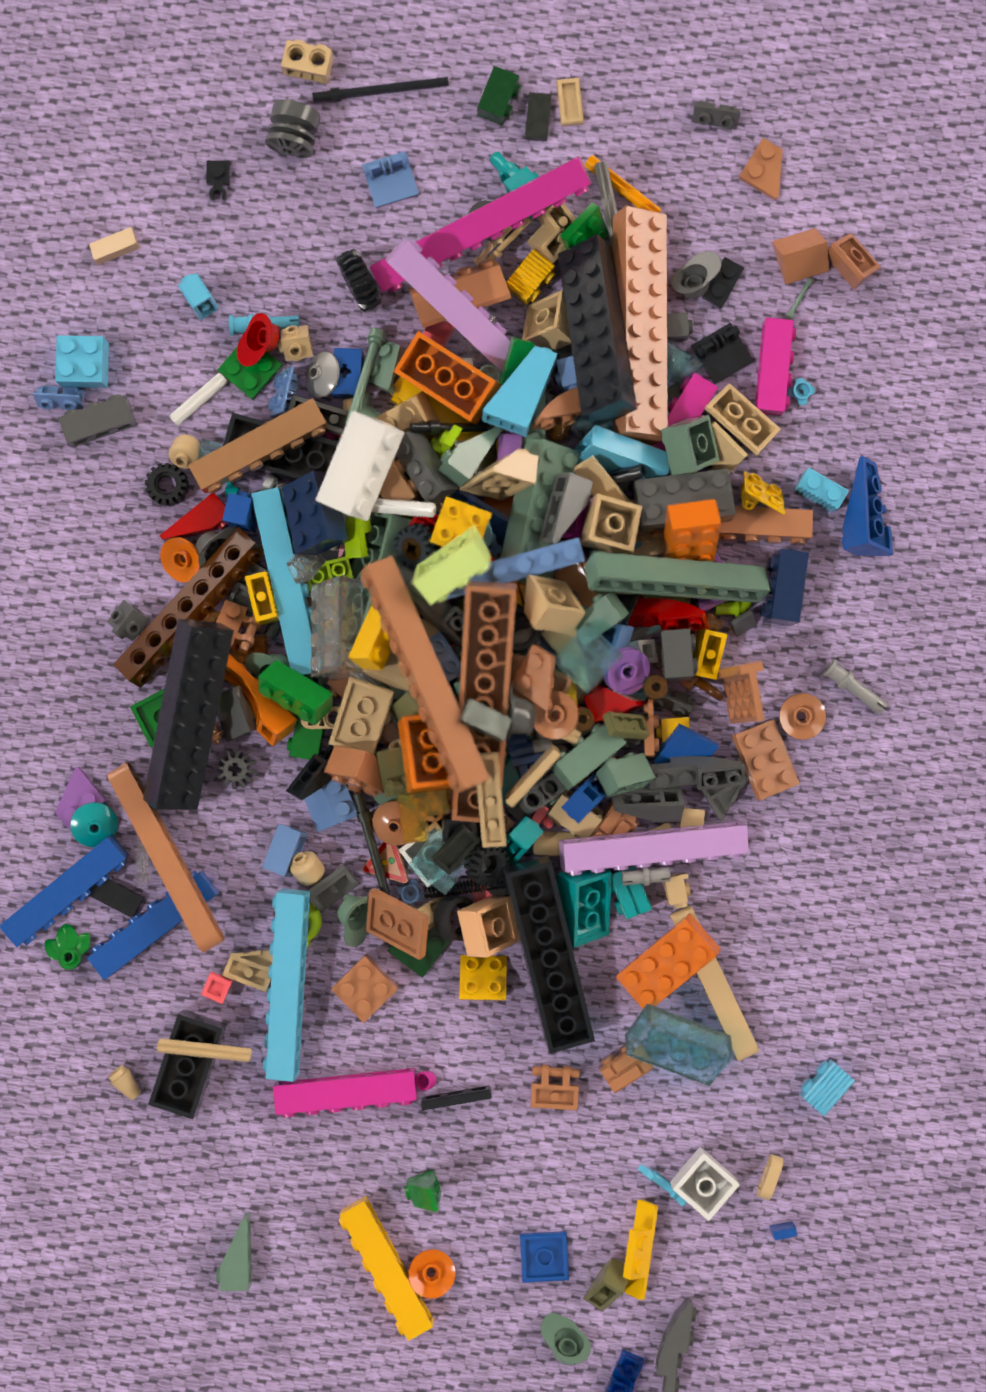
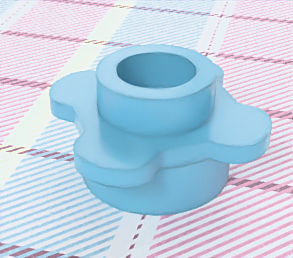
M798 378L793 388H790L787 394L790 398L796 399L799 405L803 406L807 403L809 396L815 393V388L803 378Z

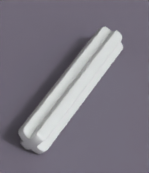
M220 373L215 375L170 414V419L177 426L180 425L227 384V380Z
M377 498L371 512L434 517L437 507L434 503Z

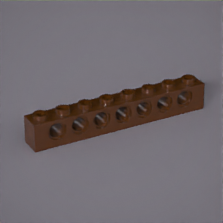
M238 527L113 665L129 682L142 688L171 656L178 619L203 621L207 615L212 613L214 607L229 594L234 585L245 576V573L260 560L264 554V549Z

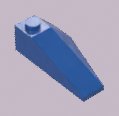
M864 456L859 457L844 519L843 550L856 556H892L890 526L884 527L882 513H887L886 505H883L880 498L877 497V494L882 491L877 465Z

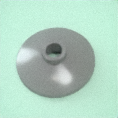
M321 352L312 359L308 366L306 386L309 393L316 398H325L330 395L338 383L340 368L338 360L333 354Z

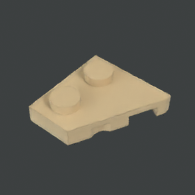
M270 950L232 953L222 976L267 992L271 983L268 972L272 964L273 955H270Z

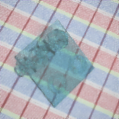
M435 829L410 862L408 868L446 895L465 869L464 864L468 862L464 858L450 875L433 863L431 857L444 844L442 842V833Z

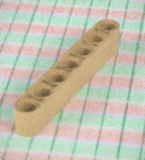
M691 905L669 914L674 925L689 913L700 924ZM715 957L696 974L705 989L709 1002L712 1004L720 1025H722L725 1031L724 1034L739 1062L760 1051Z

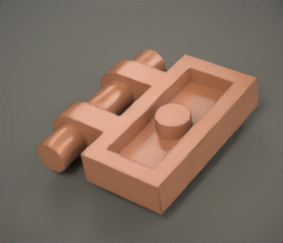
M225 600L216 622L222 623L234 630L230 650L233 643H237L240 645L238 651L246 654L249 647L253 646L255 632L260 629L261 625L255 622L254 613L252 617L245 616L247 607ZM241 625L247 627L245 634L238 633Z
M542 1064V1067H532V1075L541 1076V1083L532 1082L531 1108L578 1109L579 1086L570 1084V1078H579V1069L570 1068V1066H563V1068L549 1067L547 1064ZM549 1076L562 1077V1084L548 1083Z

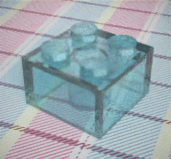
M587 623L555 657V665L588 694L623 654Z

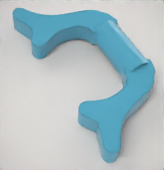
M643 1164L639 1166L638 1170L651 1181L653 1180L664 1190H667L670 1196L684 1207L687 1204L672 1189L670 1182L656 1170H652Z

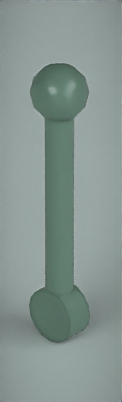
M810 277L790 312L785 314L787 320H793L795 310L813 281Z

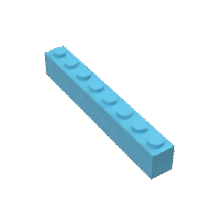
M277 487L251 493L290 668L301 675L323 671L322 666H325V658L323 652H319L317 643H320V636L318 630L314 629L312 620H315V613L313 607H309L307 597H310V591L307 583L304 584L302 575L305 574L303 562L298 560V555L295 553L282 489Z
M283 888L273 897L272 906L275 909V918L272 919L271 931L274 932V941L270 945V955H273V960L268 972V976L271 979V987H269L267 992L270 1010L266 1014V1025H269V1029L264 1040L267 1056H265L263 1061L266 1079L293 1082L299 1076L310 891Z

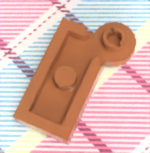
M648 699V704H644V720L650 736L644 740L645 757L654 758V752H659V738H654V729H658V715H653V699Z

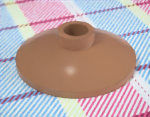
M551 691L550 702H553L551 710L547 711L535 702L533 704L536 711L534 728L546 738L560 739L566 737L575 729L579 717L578 708L574 700L566 693ZM556 710L560 712L559 719L553 717V713Z
M799 693L790 696L784 701L780 708L779 720L781 727L789 736L805 740L813 738L821 732L826 722V711L818 698L807 693ZM799 712H803L805 714V719L803 721H799L797 719V715Z
M392 800L381 804L376 809L372 819V826L377 837L383 842L390 845H404L416 836L419 828V819L417 813L410 805L402 801ZM390 824H397L398 829L391 828Z

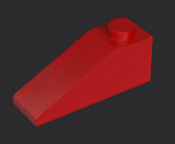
M215 493L210 494L159 536L166 542L174 537L187 538L204 534L208 531H217L219 528L224 530L229 526L222 521L226 506Z

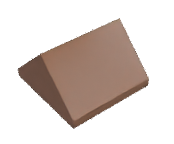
M816 228L772 241L785 285L829 272L827 241Z
M852 233L837 240L828 249L829 262L854 290L881 268Z

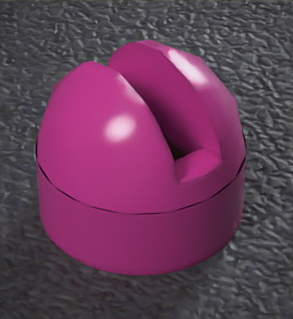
M423 1071L416 1076V1084L422 1091L432 1089L436 1084V1076L431 1071Z

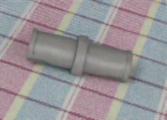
M646 867L642 868V870L621 871L623 886L634 884L649 886L650 883L670 882L669 867L648 869Z

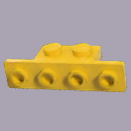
M642 1199L637 1200L634 1227L629 1231L623 1277L629 1279L624 1292L639 1300H644L646 1296L658 1213L657 1205Z

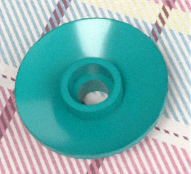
M99 802L86 803L80 806L72 815L70 822L71 833L80 844L96 847L110 834L116 835L118 819L115 812L109 806ZM96 824L99 828L93 831L90 829V826Z

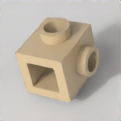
M308 325L289 326L281 329V339H279L278 348L280 353H284L286 361H300L304 358L313 357V347Z

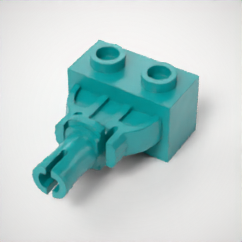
M499 151L494 152L489 158L490 163L499 172L500 181L504 184L507 193L539 177L535 171L532 173L527 166L520 170L516 163L508 162Z

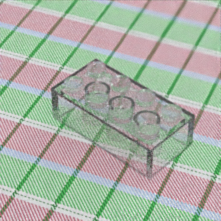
M337 576L312 585V613L310 616L311 677L338 680L363 673V669L348 658L363 625L362 581Z

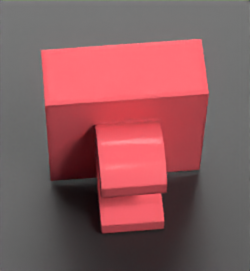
M544 806L535 811L531 818L549 829L555 822L546 815L549 808Z
M211 972L201 995L223 1004L233 980Z

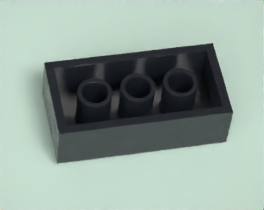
M182 1010L177 1014L170 1039L221 1045L227 1024ZM165 1053L148 1105L193 1120L199 1113L216 1059Z

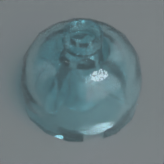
M667 340V380L672 383L674 379L683 382L685 379L692 378L693 374H697L704 363L688 351H684L678 346L675 347V343Z

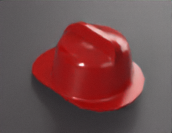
M257 313L252 317L238 343L237 358L246 367L255 365L264 353L273 351L278 345L280 327L271 323L266 314Z

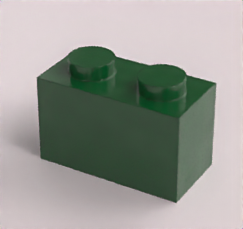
M493 66L477 106V116L503 126L505 119L509 120L512 115L514 106H511L513 99H518L522 89V85H519V75Z

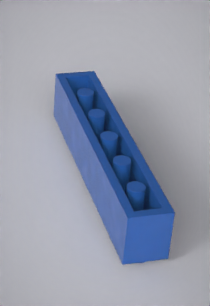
M110 834L0 925V929L16 947L22 943L27 946L37 938L35 932L40 928L45 931L55 923L53 918L57 914L65 915L73 908L71 905L73 901L78 899L81 902L91 893L89 891L90 887L94 884L99 887L109 879L106 875L112 869L117 872L126 865L125 859L129 856V853Z
M193 871L191 873L206 903L220 893L204 871L199 873ZM168 891L165 892L167 897L161 902L159 899H156L148 905L147 909L149 911L141 916L138 913L128 921L130 925L123 930L120 927L110 934V941L106 944L100 942L91 949L93 954L87 957V959L103 980L112 976L183 921Z

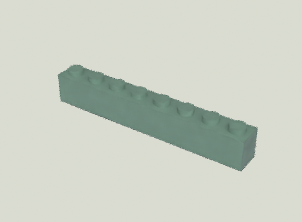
M593 552L584 565L589 590L760 603L771 591L765 567L752 564L739 565L712 561H693L691 559H671L669 557L658 558L647 555L634 556L624 553Z

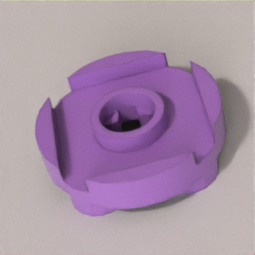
M634 647L620 648L611 655H608L603 662V674L606 684L615 692L624 695L635 693L644 685L642 682L645 676L648 677L650 673L648 658ZM627 666L631 667V669L627 672L628 675L625 676V674H623L624 668Z

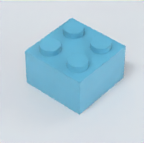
M57 335L55 382L61 387L108 388L109 342L103 336Z

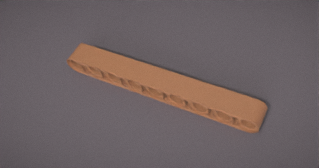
M126 762L109 772L107 777L197 947L201 952L205 953L225 941V937L158 811L143 800L144 785L138 775L133 773L131 769L133 766Z

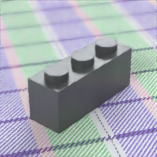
M120 394L110 396L108 401L102 403H89L86 405V408L81 410H68L64 413V416L58 417L66 442L71 447L137 426L129 399L125 395L121 396Z
M405 432L396 456L425 502L434 504L444 503L446 497H450L459 489L458 486L438 471L442 462L423 432Z

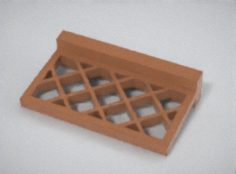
M762 661L719 669L717 679H722L730 724L765 720L756 672L764 671Z

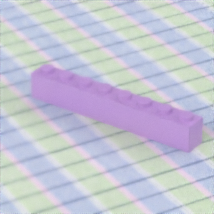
M404 238L385 259L386 262L502 372L510 340L505 336L508 331L498 322L494 325L488 319L491 315L482 306L477 309L471 303L474 298L466 290L460 292L455 287L457 282L448 273L443 276L437 270L440 265L431 256L426 259L420 253L423 249L413 239L408 242Z
M737 821L559 840L560 867L563 871L568 872V875H580L584 870L600 873L604 872L605 868L614 867V870H626L630 865L646 868L650 867L651 863L658 862L660 865L674 864L673 861L682 860L684 863L696 862V858L717 860L719 856L727 855L728 858L741 857V853H749L747 825Z

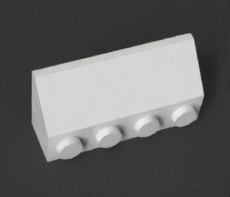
M352 410L316 500L349 516L368 521L405 432L389 423Z

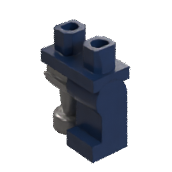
M533 728L535 736L533 739L528 740L526 733L511 734L510 739L507 740L513 767L517 770L520 778L530 769V765H533L552 745L551 740L539 734L535 728ZM549 768L544 775L554 772Z

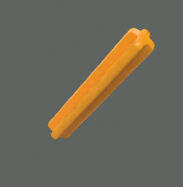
M591 155L585 162V167L596 175L594 166L601 161L594 155ZM608 167L612 188L637 208L661 212V209Z

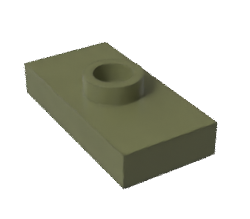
M606 712L603 715L610 737L645 740L650 736L643 715Z

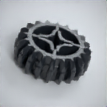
M355 249L341 253L337 257L336 262L358 307L363 312L375 309L376 306L381 304L382 299L362 257Z

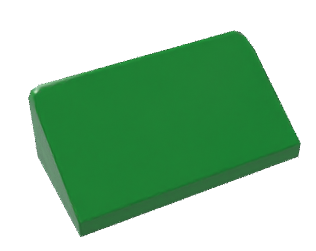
M512 336L499 379L501 385L508 380L534 347V342Z

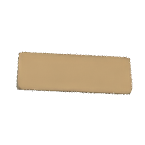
M132 227L89 244L97 265L140 248Z
M544 831L533 844V854L560 856L559 840L577 837L568 832Z

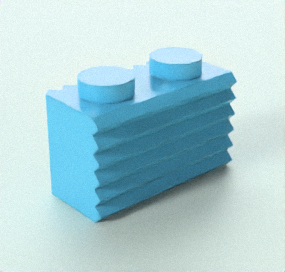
M189 274L181 280L178 287L200 320L218 310L219 306L198 274Z
M809 467L803 472L794 488L795 492L798 491V494L806 496V499L810 498V501L818 503V506L822 505V508L826 507V510H830V513L840 507L849 492L846 488Z
M831 1059L828 1062L823 1061L817 1067L816 1072L818 1073L812 1080L809 1078L802 1084V1092L800 1093L824 1117L855 1082Z

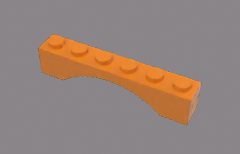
M229 652L224 679L234 687H241L244 697L252 708L257 732L274 746L293 732L297 719L290 710H286L272 699L264 697L259 692V680L254 678L246 670L245 666L237 662Z

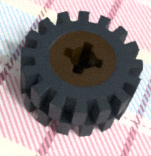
M414 523L407 526L396 534L398 537L394 538V542L397 544L393 547L394 550H398V553L395 554L396 557L401 556L400 562L402 564L406 562L405 567H412L414 570H416L418 564L440 549V546L430 542L433 532L430 533L431 528L429 526L424 527L423 523Z

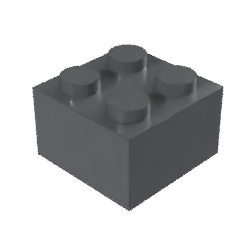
M690 629L661 631L659 639L663 683L691 681L696 672H698L697 658H692V652L696 649L695 635H690Z

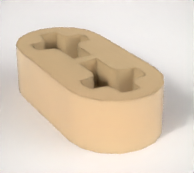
M773 1154L769 1155L757 1188V1197L768 1201L771 1199L783 1167L782 1157Z

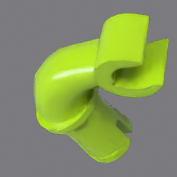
M727 601L714 607V615H735V617H739V615L745 613L751 607L753 602Z
M309 902L307 948L310 946L311 940L320 932L322 926L320 911L311 902Z

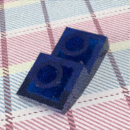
M622 1349L605 1392H633L634 1383L644 1365V1358Z

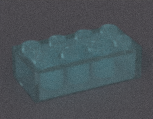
M648 1003L625 1034L627 1056L707 1086L713 1083L733 1057L731 1035Z

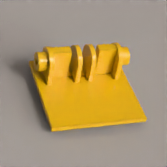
M743 471V482L741 484L742 507L746 510H751L760 501L784 515L785 506L782 490L775 484L769 485L755 473L750 474Z
M446 497L430 542L444 547L473 525H475L483 538L492 513Z
M460 955L459 1000H506L507 956L472 957Z

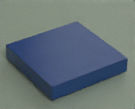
M679 723L660 747L659 752H656L653 760L655 763L661 764L669 763V757H711L719 746L717 742Z
M567 1231L520 1234L522 1283L569 1280Z

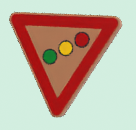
M382 842L378 847L386 878L402 883L409 882L398 845ZM370 858L364 865L363 871L375 875Z

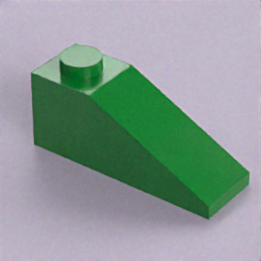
M435 1170L408 1178L407 1186H404L407 1199L412 1200L413 1206L431 1212L439 1211L441 1189Z

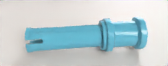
M249 314L248 317L229 315L230 336H234L235 333H244L254 315ZM299 315L269 317L271 323L280 327L279 331L289 326H299Z

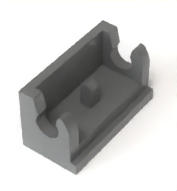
M345 863L308 891H310L312 902L319 911L322 910L323 912L360 885V883Z

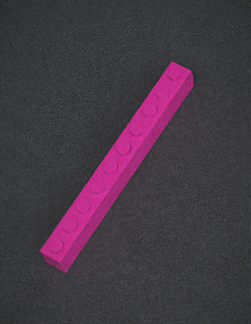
M577 156L419 239L416 243L423 249L420 253L426 259L431 256L442 267V261L448 258L450 261H454L463 256L461 251L469 247L473 251L484 245L482 240L488 237L494 240L502 236L505 228L511 226L512 229L523 225L525 223L524 219L532 215L533 219L546 213V207L553 204L554 208L567 202V196L574 193L577 197L587 192V186L591 184V180L580 156ZM387 257L372 264L370 269L382 292L389 289L390 293L403 287L401 282L405 281V279L386 262L385 259Z

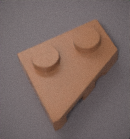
M763 138L741 172L739 179L776 201L779 196L783 149Z
M532 645L512 682V688L547 711L551 710L553 702L550 701L551 688H554L553 670L555 669V657L538 645Z

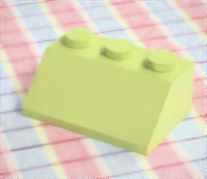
M475 525L417 565L413 584L430 605L436 601L442 602L450 595V591L456 587L458 589L464 587L469 582L470 577L475 574L481 575L489 568L491 555Z

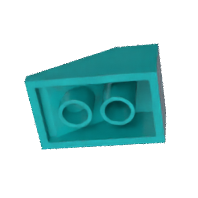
M606 868L604 872L600 873L584 870L580 875H568V872L565 871L557 874V887L573 948L609 935L612 872Z

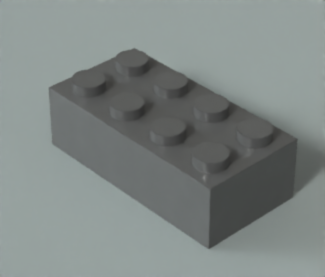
M729 468L635 480L632 486L634 504L642 506L638 525L639 533L665 530L667 505L715 499L721 522L731 521L736 515Z

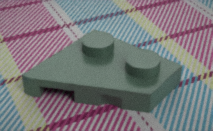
M386 340L375 358L368 384L388 393H395L396 387L393 386L394 377L399 375L393 371L405 353V350L400 345Z

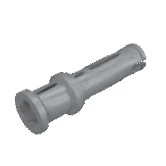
M834 658L824 669L822 675L824 677L828 676L836 682L838 688L847 689L880 715L884 711L883 707L886 708L888 703L856 680L853 672L846 671L837 664L838 661Z

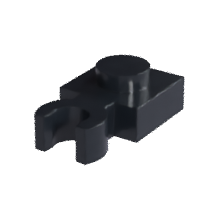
M206 160V184L213 185L209 191L211 201H214V195L217 192L222 193L223 201L227 200V193L223 187L224 185H230L229 160Z

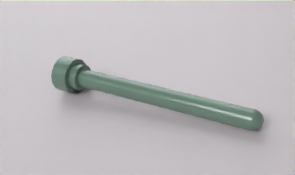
M371 328L367 340L370 346L349 409L346 425L352 410L359 412L361 400L365 393L378 349L386 342L387 333L380 328Z

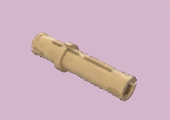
M530 217L525 218V223L517 227L507 239H505V236L512 230V227L505 228L502 236L487 243V247L473 260L474 263L479 265V262L482 260L499 258L503 254L502 251L532 222V219ZM499 243H501V245H500L490 256H488V254H489Z

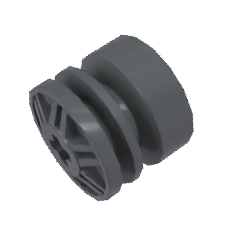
M275 101L270 116L273 124H270L268 127V134L265 139L266 145L279 154L302 159L310 158L314 150L313 145L316 140L313 135L318 132L321 118L320 113L309 105L298 101Z

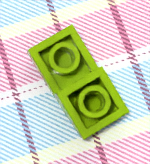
M454 424L450 432L446 430L441 432L438 438L434 436L430 444L439 458L447 449L450 450L462 428Z
M347 516L345 527L348 541L345 542L346 559L368 556L365 533L372 531L370 516L368 521Z
M346 556L304 568L311 592L354 579L349 558L346 559Z

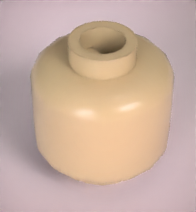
M179 435L174 439L169 449V459L179 468L190 469L188 465L200 458L202 447L200 442L193 436Z
M305 851L294 856L290 871L302 885L313 886L322 880L325 866L314 852Z

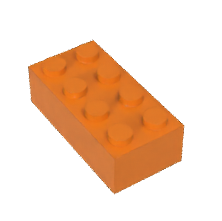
M419 331L393 371L476 425L483 415L485 406L501 386L500 383Z
M715 499L667 505L661 558L669 557L671 559L714 562L721 526Z
M689 913L620 970L616 978L640 1007L648 1013L713 960L721 948Z

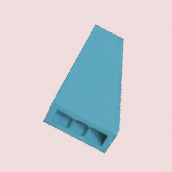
M535 346L485 406L482 421L527 437L556 365L557 353H554L547 347L540 348Z
M597 425L575 447V450L580 452L577 465L594 456L606 472L641 463L646 470L645 479L665 477L671 471L665 451Z

